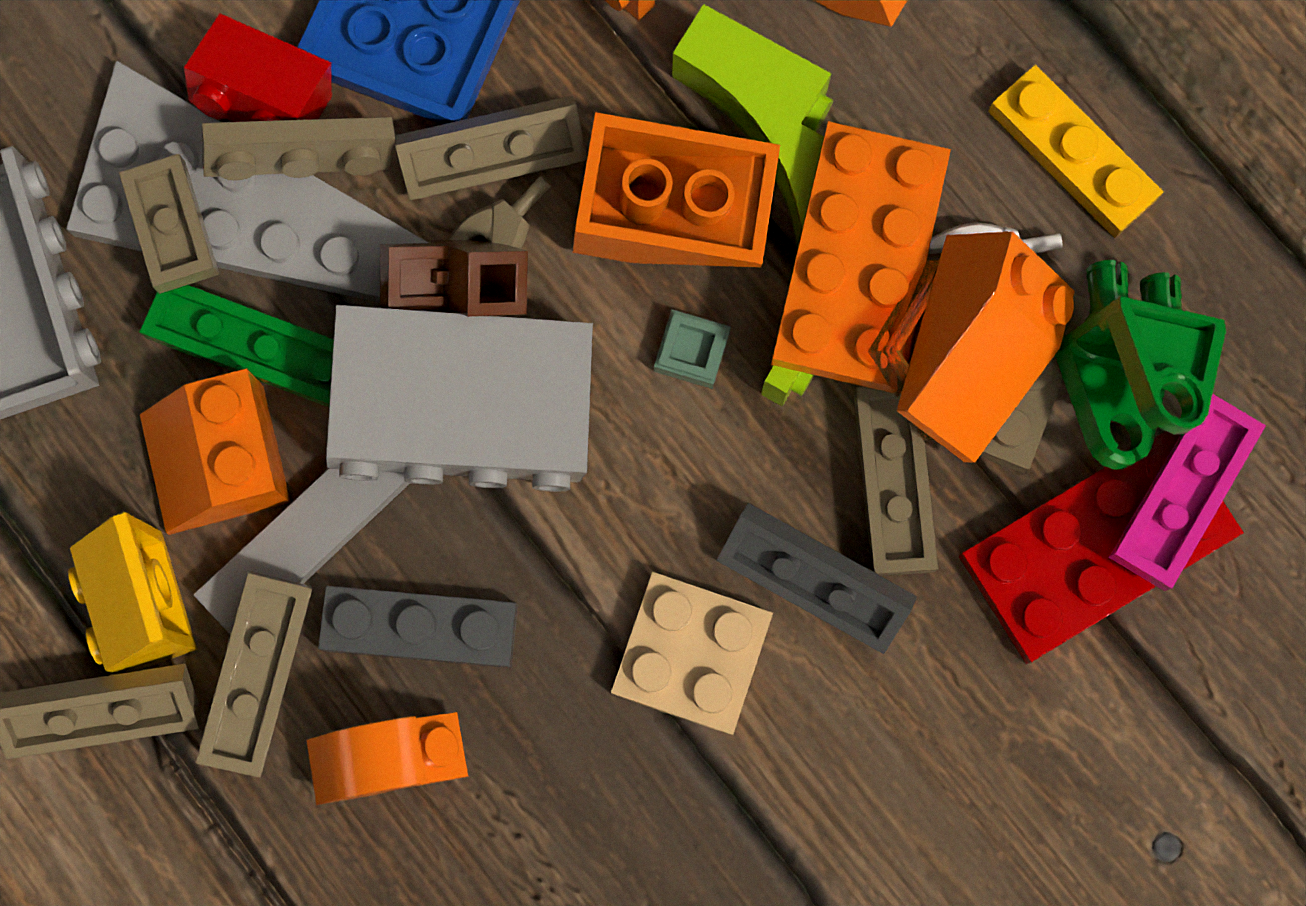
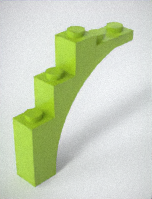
M703 4L673 52L672 78L708 99L726 114L750 140L780 145L775 181L782 192L788 209L798 250L824 136L816 131L823 123L833 103V99L826 96L831 73ZM773 366L764 381L761 395L783 407L791 391L800 396L804 394L814 375Z

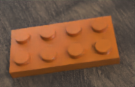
M828 121L771 365L893 394L897 392L951 149Z

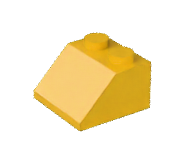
M124 512L111 517L70 547L75 566L68 570L69 582L80 604L86 603L92 627L86 629L87 644L93 659L98 665L104 664L105 671L118 674L135 672L197 650L162 531Z

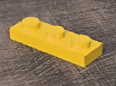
M1036 64L992 102L988 112L1114 238L1122 233L1163 194L1164 191Z

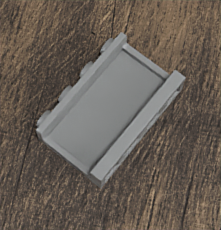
M13 146L0 150L4 163L0 165V420L100 386L94 369V365L101 363L100 352L88 328L82 330L76 310L84 306L82 293L71 272L65 273L59 253L67 250L65 238L56 219L53 216H47L42 198L50 195L47 180L39 164L36 161L28 162Z
M336 305L326 455L327 468L340 469V478L356 481L378 480L379 471L405 473L404 481L414 484L443 483V475L469 476V485L481 488H503L507 486V479L532 480V488L535 490L550 492L570 490V482H580L587 473L593 323L499 316L467 317L457 313Z

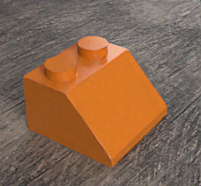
M247 368L185 384L140 414L166 534L171 535L291 503L264 386Z

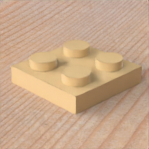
M652 572L611 694L733 736L773 612Z

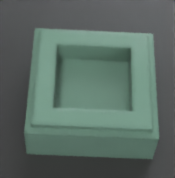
M672 309L655 361L654 372L713 389L731 327Z

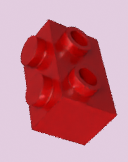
M219 13L184 66L189 103L194 104L202 113L214 119L225 118L232 122L314 120L320 118L332 98L331 62Z

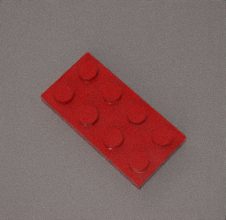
M1163 432L1154 438L1152 448L1146 457L1125 469L1113 470L1108 467L1101 469L958 556L1026 664L1035 661L1156 587L1110 559L1109 555L1180 436L1179 434ZM1224 501L1219 506L1184 569L1244 533Z

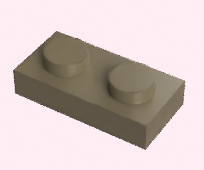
M178 153L119 172L152 287L161 294L220 275L188 168L181 155Z

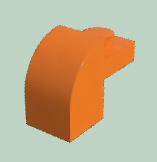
M457 712L420 718L413 716L382 721L327 733L307 740L316 805L468 777Z

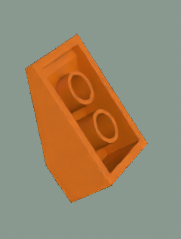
M595 112L572 253L628 263L761 268L780 145Z
M1013 231L946 235L897 412L963 462L975 463L1060 349L1066 324L1070 321L1073 314L1075 291Z

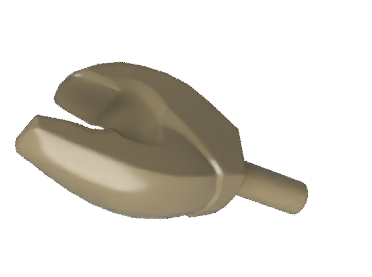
M540 176L512 206L504 199L492 203V205L469 214L457 225L448 240H486L521 249L530 229V225L522 216L551 186Z

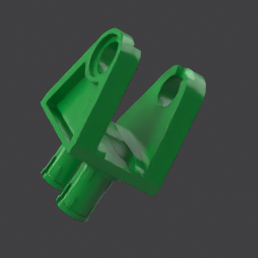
M1102 260L1089 265L1086 269L1090 315L1085 319L1084 323L1063 337L1061 347L1055 354L1089 451L1103 466L1118 470L1125 469L1148 455L1153 445L1156 428L1160 427L1167 432L1182 436L1204 422L1210 408L1226 334V326L1223 319L1182 310L1181 278L1178 275L1174 274L1170 277L1169 273L1162 272L1150 274L1142 278L1139 282L1141 300L1128 298V266L1124 262L1118 263L1116 273V260ZM1165 390L1172 393L1180 403L1181 418L1172 416L1163 406ZM1110 421H1116L1126 428L1131 439L1129 451L1117 449L1119 444L1111 435Z

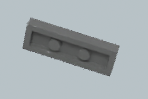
M747 503L717 559L719 563L882 654L890 646L912 611L917 599L916 595L750 503Z
M326 586L318 650L323 652L512 668L518 605L516 602Z

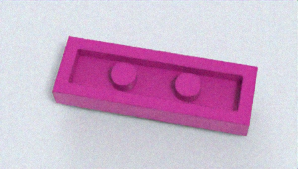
M1212 394L1206 419L1201 425L1178 437L1109 558L1163 591L1172 589L1266 425Z

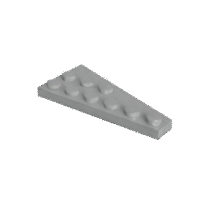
M116 61L67 225V230L74 237L142 251L119 172L179 153L186 162L218 268L380 303V244L428 243L313 175L305 178H292L285 174L253 175L248 179L238 181L227 180L220 176L204 177L201 157L202 123H218L221 121L205 115L194 105Z

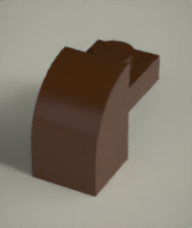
M430 240V243L380 244V308L401 310L450 309L467 317L526 314L528 251L505 244L468 240Z

